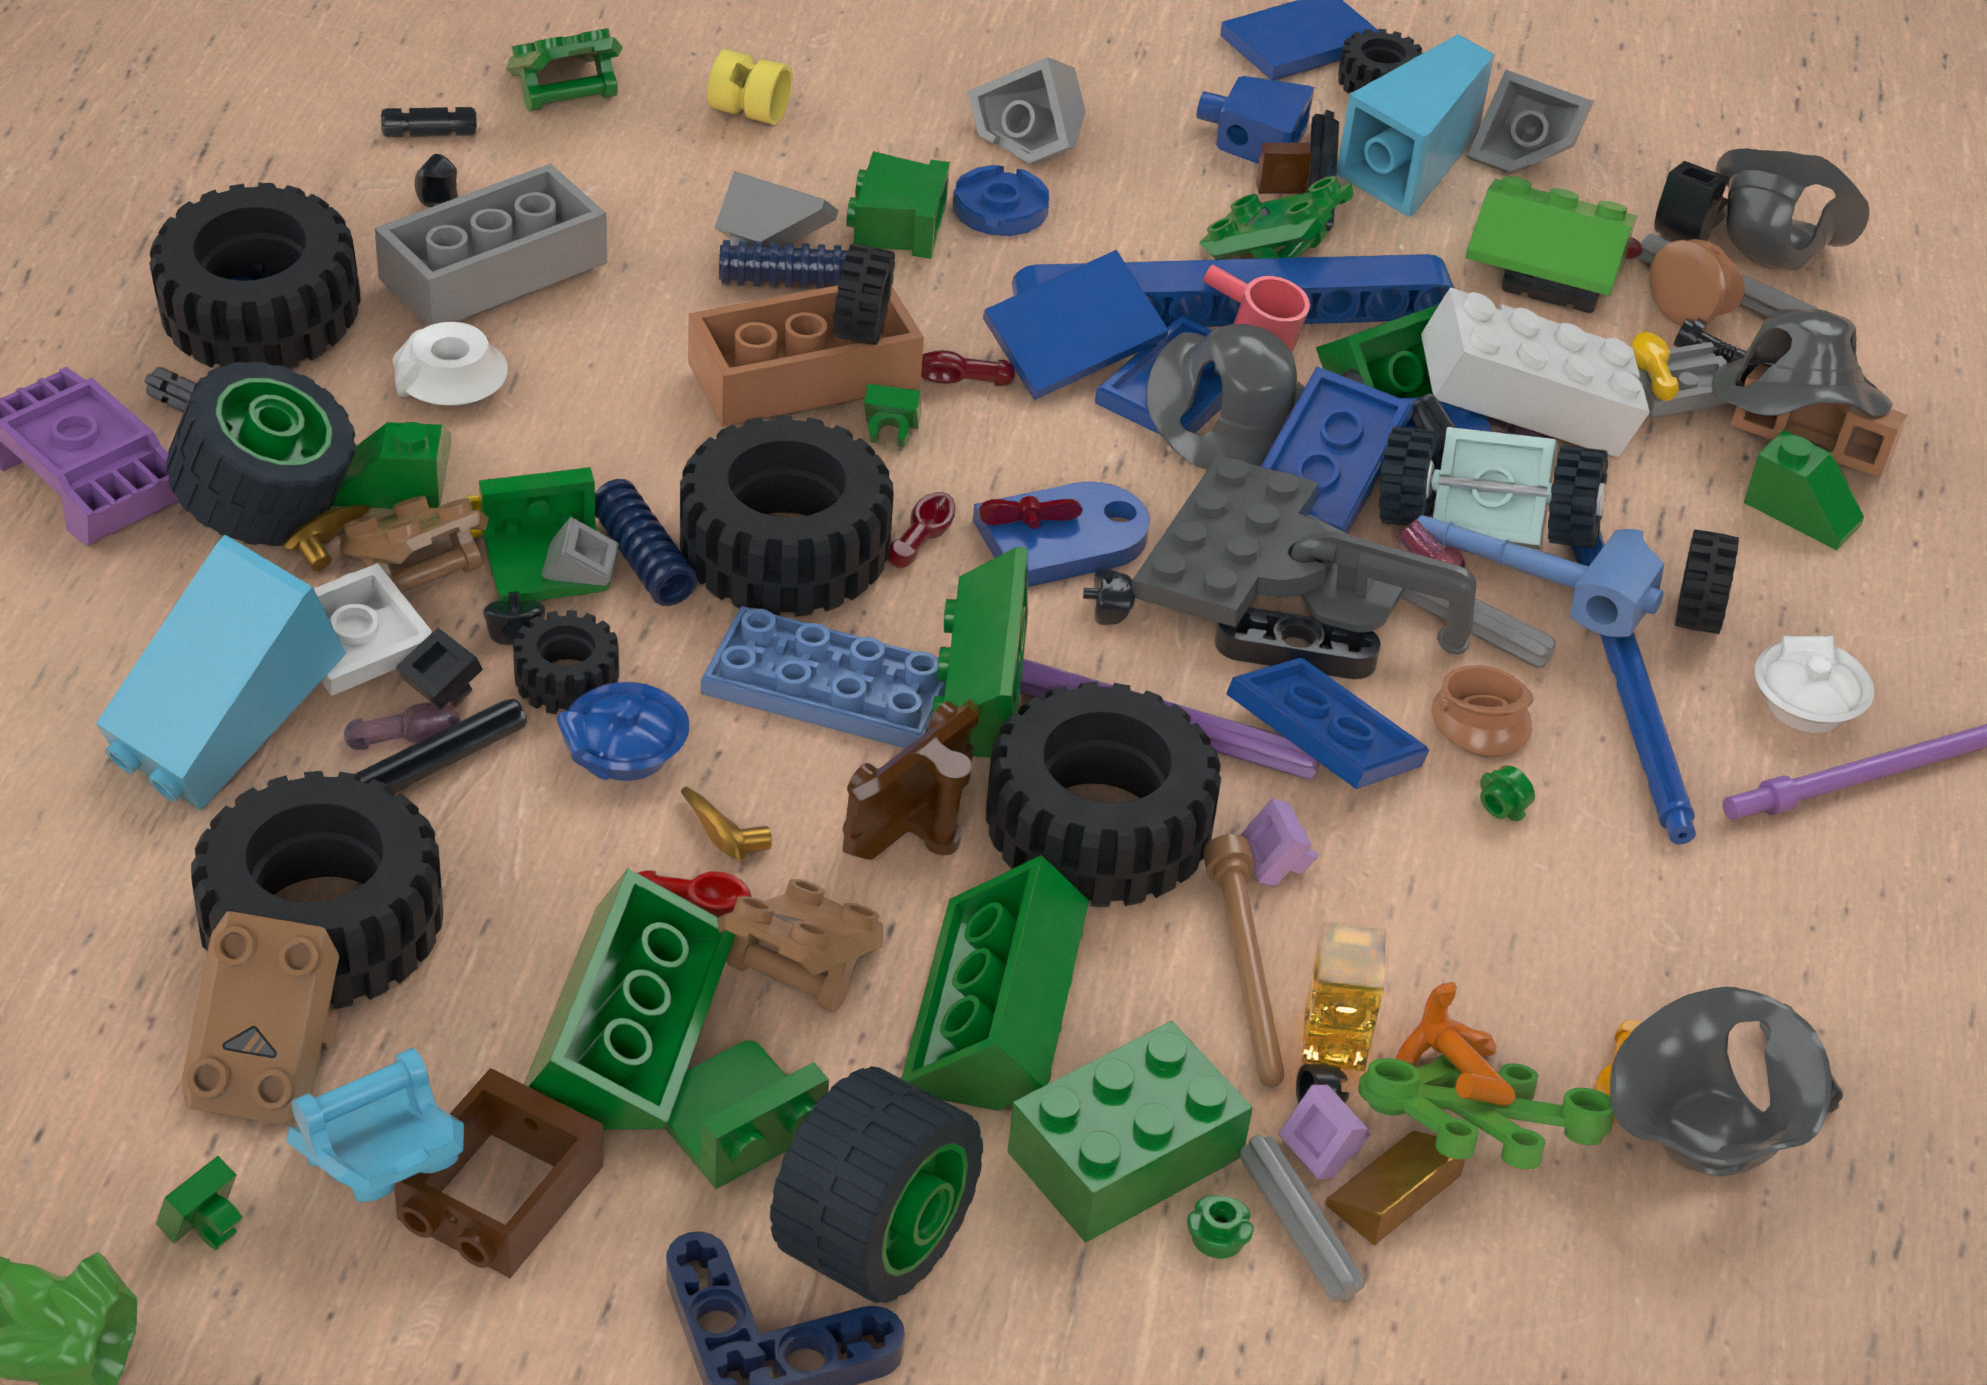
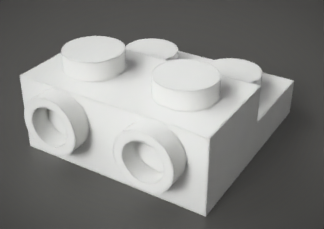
M378 563L357 572L348 573L337 580L314 588L346 652V655L321 681L331 696L395 670L396 666L432 633L431 629Z

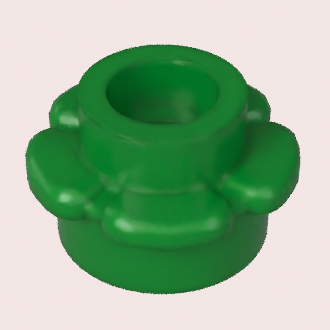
M1510 765L1502 766L1499 770H1494L1492 773L1486 772L1480 780L1482 789L1480 793L1481 802L1484 808L1498 819L1508 817L1512 821L1522 820L1526 816L1524 810L1535 800V790L1532 783L1516 767Z
M1210 1195L1201 1198L1195 1204V1211H1192L1187 1218V1227L1194 1245L1200 1252L1212 1258L1224 1259L1236 1255L1250 1241L1254 1231L1253 1224L1249 1222L1251 1217L1249 1209L1239 1200L1227 1196Z

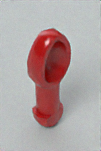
M652 870L638 872L641 876L718 918L733 912L739 896L752 897L751 890L742 880L725 872L710 871L699 874L692 880L656 875V871Z

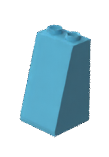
M1457 34L1351 93L1346 112L1337 175L1404 215L1410 217L1415 214L1476 137L1480 128L1495 54Z
M224 535L216 543L97 720L96 725L109 743V746L105 749L107 756L118 767L129 774H133L138 769L148 775L150 784L168 800L176 802L182 797L202 810L346 655L314 588L227 535Z

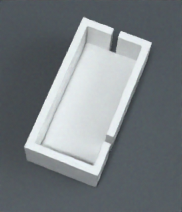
M1451 287L1421 333L1432 392L1439 401L1586 448L1607 450L1608 455L1617 458L1650 413L1643 385L1638 380L1640 374L1633 348L1619 339H1605L1584 332L1571 323L1560 324L1539 317L1525 308L1514 309L1501 304L1497 309L1494 303L1483 294L1476 292L1466 293Z

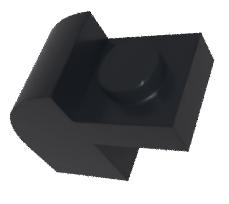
M1684 160L1668 173L1655 216V231L1678 241H1689L1692 239L1708 241L1711 230L1727 216L1728 199L1724 198L1723 194L1729 177Z

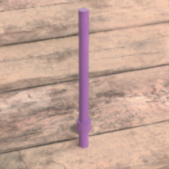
M1987 724L1794 779L1786 775L1762 781L1758 789L1726 797L1723 801V810L1730 820L1763 811L1774 815L1796 808L1798 802L1984 749L1987 748Z

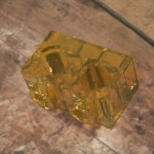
M1322 922L1305 1001L1301 1063H1326L1337 1066L1340 1069L1365 1071L1384 991L1386 930Z

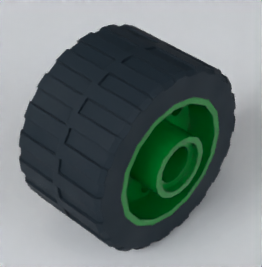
M252 361V363L234 362L228 363V366L216 367L209 371L206 377H201L195 384L169 448V455L166 460V473L169 475L168 483L171 491L176 494L181 506L196 517L195 520L205 527H210L219 532V535H227L230 538L251 545L282 546L298 527L306 524L315 516L330 510L356 449L354 426L350 423L349 415L344 407L337 403L334 399L335 397L329 391L314 383L315 381L311 378L280 365L274 366L266 362Z
M871 1066L854 1071L848 1077L842 1078L835 1083L831 1090L818 1100L808 1117L801 1123L795 1133L794 1140L785 1153L779 1175L775 1180L773 1200L770 1205V1221L772 1222L771 1232L773 1239L777 1242L778 1248L782 1252L872 1302L886 1303L897 1299L900 1295L907 1294L915 1288V1285L933 1270L934 1265L949 1248V1244L965 1219V1214L976 1192L975 1188L982 1168L983 1139L980 1137V1126L973 1119L972 1115L880 1067Z

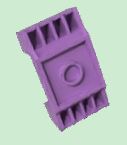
M64 367L54 375L45 379L42 377L38 379V382L25 388L20 387L16 389V392L0 398V470L5 471L22 462L31 468L61 496L67 531L85 545L90 546L97 540L109 534H114L123 527L132 523L135 524L140 519L152 513H157L175 502L178 503L179 499L171 491L168 483L169 475L166 473V460L169 454L161 446L154 431L92 377L85 380L68 367Z

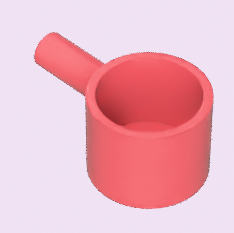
M1214 264L1211 265L1204 276L1203 282L1241 303L1234 324H1249L1264 328L1275 334L1293 352L1310 308V302L1306 293L1295 283L1281 277L1262 276L1253 279L1247 284Z

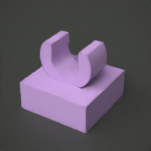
M1273 798L1270 799L1246 827L1241 836L1248 839L1251 844L1255 863L1253 873L1257 881L1276 887L1290 870L1295 873H1304L1317 859L1318 854L1316 851L1309 849L1312 845L1291 805Z
M1312 1085L1278 1133L1317 1179L1334 1178L1346 1160L1355 1157L1370 1136L1367 1132L1368 1128L1329 1085Z

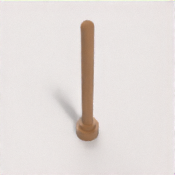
M1221 835L1210 840L1204 847L1203 856L1208 877L1223 890L1259 1079L1267 1087H1276L1284 1079V1068L1246 885L1255 868L1252 848L1248 839L1241 835Z

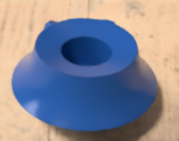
M617 682L594 688L580 696L567 711L559 713L556 717L564 742L571 752L573 761L604 780L610 778L620 781H632L654 774L665 764L666 760L681 749L689 734L687 712L675 697L657 687L636 682Z

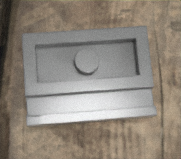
M1712 342L1669 349L1670 358L1667 365L1672 377H1676L1679 383V391L1676 397L1670 401H1662L1654 396L1651 390L1652 381L1648 372L1638 368L1640 374L1638 380L1643 385L1650 418L1730 404L1717 399L1713 395V375L1727 362L1723 356H1715L1713 353L1715 346ZM1739 378L1737 386L1743 387L1744 383Z

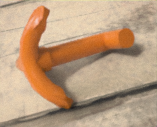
M1455 982L1442 983L1431 991L1426 1001L1420 1024L1403 1042L1395 1059L1408 1062L1416 1067V1063L1421 1055L1432 1047L1438 1053H1442L1462 1073L1456 1082V1091L1461 1098L1502 1106L1512 1104L1516 1097L1513 1088L1482 1057L1492 1056L1496 1053V1043L1492 1035L1485 1031L1474 1030L1448 1017V1006L1451 1005L1455 998L1457 987Z

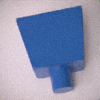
M1249 76L1238 77L1228 97L1203 91L1198 103L1196 117L1200 120L1219 124L1216 145L1220 150L1259 164L1262 143L1301 142L1309 124L1314 87Z

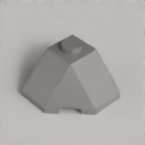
M1047 57L968 91L978 136L1004 148L1023 161L1035 165L1074 149L1085 115V107L1075 67Z
M1505 70L1467 156L1475 161L1513 174L1574 147L1593 102L1584 97Z
M734 171L714 228L727 236L731 241V245H739V241H746V246H754L755 241H761L762 247H770L771 242H777L778 247L784 248L787 243H794L835 221L839 210L825 199Z

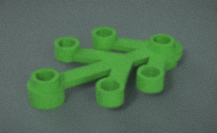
M1444 1055L1438 1056L1435 1062L1418 1068L1408 1062L1393 1058L1374 1060L1369 1064L1368 1071L1361 1075L1358 1085L1360 1096L1375 1111L1392 1116L1406 1113L1436 1132L1435 1148L1442 1155L1453 1159H1468L1472 1157L1475 1153L1479 1133L1478 1128L1503 1143L1501 1157L1504 1162L1515 1168L1526 1170L1535 1169L1540 1166L1545 1140L1540 1134L1532 1130L1523 1129L1509 1119L1564 1127V1135L1569 1140L1582 1145H1597L1602 1142L1604 1136L1610 1134L1615 1117L1610 1096L1590 1088L1570 1089L1565 1093L1562 1105L1532 1101L1535 1096L1538 1074L1528 1066L1515 1063L1505 1064L1498 1071L1510 1084L1516 1095L1515 1101L1507 1106L1461 1098L1456 1091V1082L1462 1073ZM1442 1109L1452 1110L1466 1120L1453 1118Z

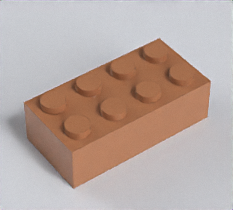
M838 285L689 313L688 364L721 426L744 424L748 419L758 417L763 419L777 415L793 414L803 410L863 399L866 395L867 384L903 389L920 387L924 337L893 286H891V297L888 303L887 316L884 320V328L877 345L853 342L833 336V315L836 308L835 300L838 294Z

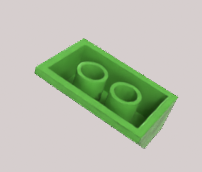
M1505 176L1502 180L1495 179L1486 192L1465 258L1610 296L1623 270L1637 215L1627 213V207L1616 202L1599 201L1598 205L1580 201L1579 195L1569 190L1554 188L1549 193L1531 188V182L1519 177Z

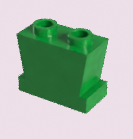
M873 151L867 170L859 169L855 197H850L848 203L846 226L854 227V244L881 249L912 250V256L931 259L947 205L950 162L931 159L928 165Z

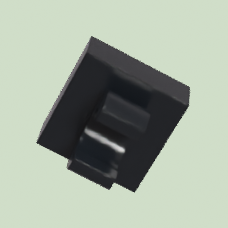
M439 627L396 666L402 679L440 710L449 702L454 707H457L473 691L469 683L483 670L476 656Z

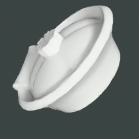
M441 322L415 331L392 359L396 393L399 397L403 398L411 395L421 401L441 406L466 405L482 400L498 390L508 374V364L503 354L493 345L489 344L481 330L462 322Z
M1783 635L1781 642L1763 651L1755 664L1756 681L1762 692L1766 695L1768 707L1773 715L1787 726L1810 733L1831 731L1840 726L1843 721L1863 714L1870 707L1874 699V684L1869 673L1853 656L1835 646L1833 635Z

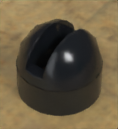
M1303 1064L1298 1071L1296 1079L1298 1104L1312 1085H1329L1341 1100L1346 1103L1350 1093L1341 1092V1083L1348 1081L1347 1075L1337 1066L1330 1064Z

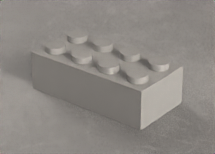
M551 163L375 228L378 278L427 326L441 322L462 320L607 263L606 212Z

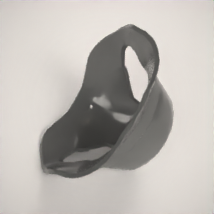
M1744 148L1729 150L1717 162L1716 172L1729 177L1726 185L1729 188L1726 217L1728 236L1744 255L1764 267L1784 270L1799 269L1826 245L1844 247L1854 243L1863 233L1868 223L1870 213L1868 201L1855 184L1837 166L1821 156L1790 151ZM1814 184L1830 188L1835 193V197L1824 206L1817 226L1792 219L1795 204L1806 187Z
M1786 309L1772 314L1763 322L1744 357L1721 366L1715 372L1712 379L1713 395L1717 399L1739 406L1747 411L1767 416L1784 414L1817 403H1845L1856 407L1868 416L1878 417L1888 413L1893 406L1892 401L1874 384L1868 381L1862 373L1856 356L1857 337L1854 323L1848 318L1821 309ZM1775 363L1768 368L1759 380L1745 387L1737 386L1738 380L1748 364Z
M1232 324L1216 328L1207 336L1188 332L1180 334L1171 340L1158 355L1150 372L1147 386V405L1150 416L1161 436L1174 451L1190 463L1208 469L1217 455L1240 459L1246 463L1261 467L1305 386L1297 381V370L1292 352L1275 334L1254 325ZM1214 361L1219 369L1223 388L1220 417L1212 431L1204 435H1198L1184 430L1180 419L1193 404L1204 366Z
M1718 987L1691 993L1669 1003L1638 1025L1623 1041L1612 1064L1610 1078L1612 1110L1619 1124L1628 1133L1642 1140L1660 1142L1677 1163L1709 1176H1729L1749 1171L1767 1162L1778 1150L1801 1146L1811 1141L1819 1133L1830 1107L1832 1089L1829 1060L1824 1046L1813 1027L1785 1004L1767 995L1737 987ZM1760 1021L1771 1031L1764 1057L1770 1091V1106L1766 1111L1758 1109L1744 1094L1730 1064L1727 1054L1728 1035L1738 1023Z

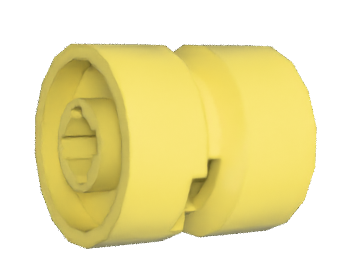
M726 48L719 53L712 66L707 87L708 105L714 110L732 115H739L745 111L748 119L774 126L782 119L788 106L793 78L791 67L787 64L764 58L755 64V60L751 55Z

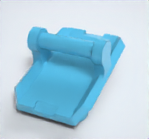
M414 1048L396 1054L395 1063L314 1098L310 1093H307L291 1101L293 1114L299 1127L290 1126L286 1142L307 1158L309 1165L320 1167L337 1181L351 1187L355 1200L358 1202H370L380 1199L395 1189V1183L419 1172L433 1173L446 1169L453 1165L459 1158L458 1154L463 1152L464 1123L437 1106L429 1085L427 1069L421 1056Z

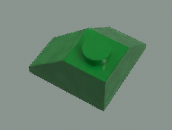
M386 422L356 446L354 457L332 506L347 507L367 504L369 508L394 509L393 506L401 501L424 495L429 508H438L441 506L451 446V432L441 424Z
M1783 430L1758 454L1745 496V504L1835 550H1838L1862 525L1864 515L1843 469L1830 452L1812 444L1804 437Z

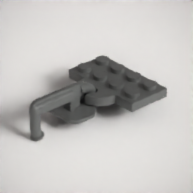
M1219 455L1212 462L1132 580V593L1135 595V599L1232 627H1237L1257 594L1278 598L1300 595L1314 618L1318 621L1354 632H1369L1383 626L1404 590L1409 589L1449 601L1447 624L1445 628L1438 632L1437 640L1442 649L1457 655L1465 653L1469 648L1468 638L1473 623L1477 587L1473 574L1459 565L1346 534L1327 531L1318 521L1307 517L1317 501L1318 482L1297 477L1292 473L1279 472L1249 464L1240 459Z

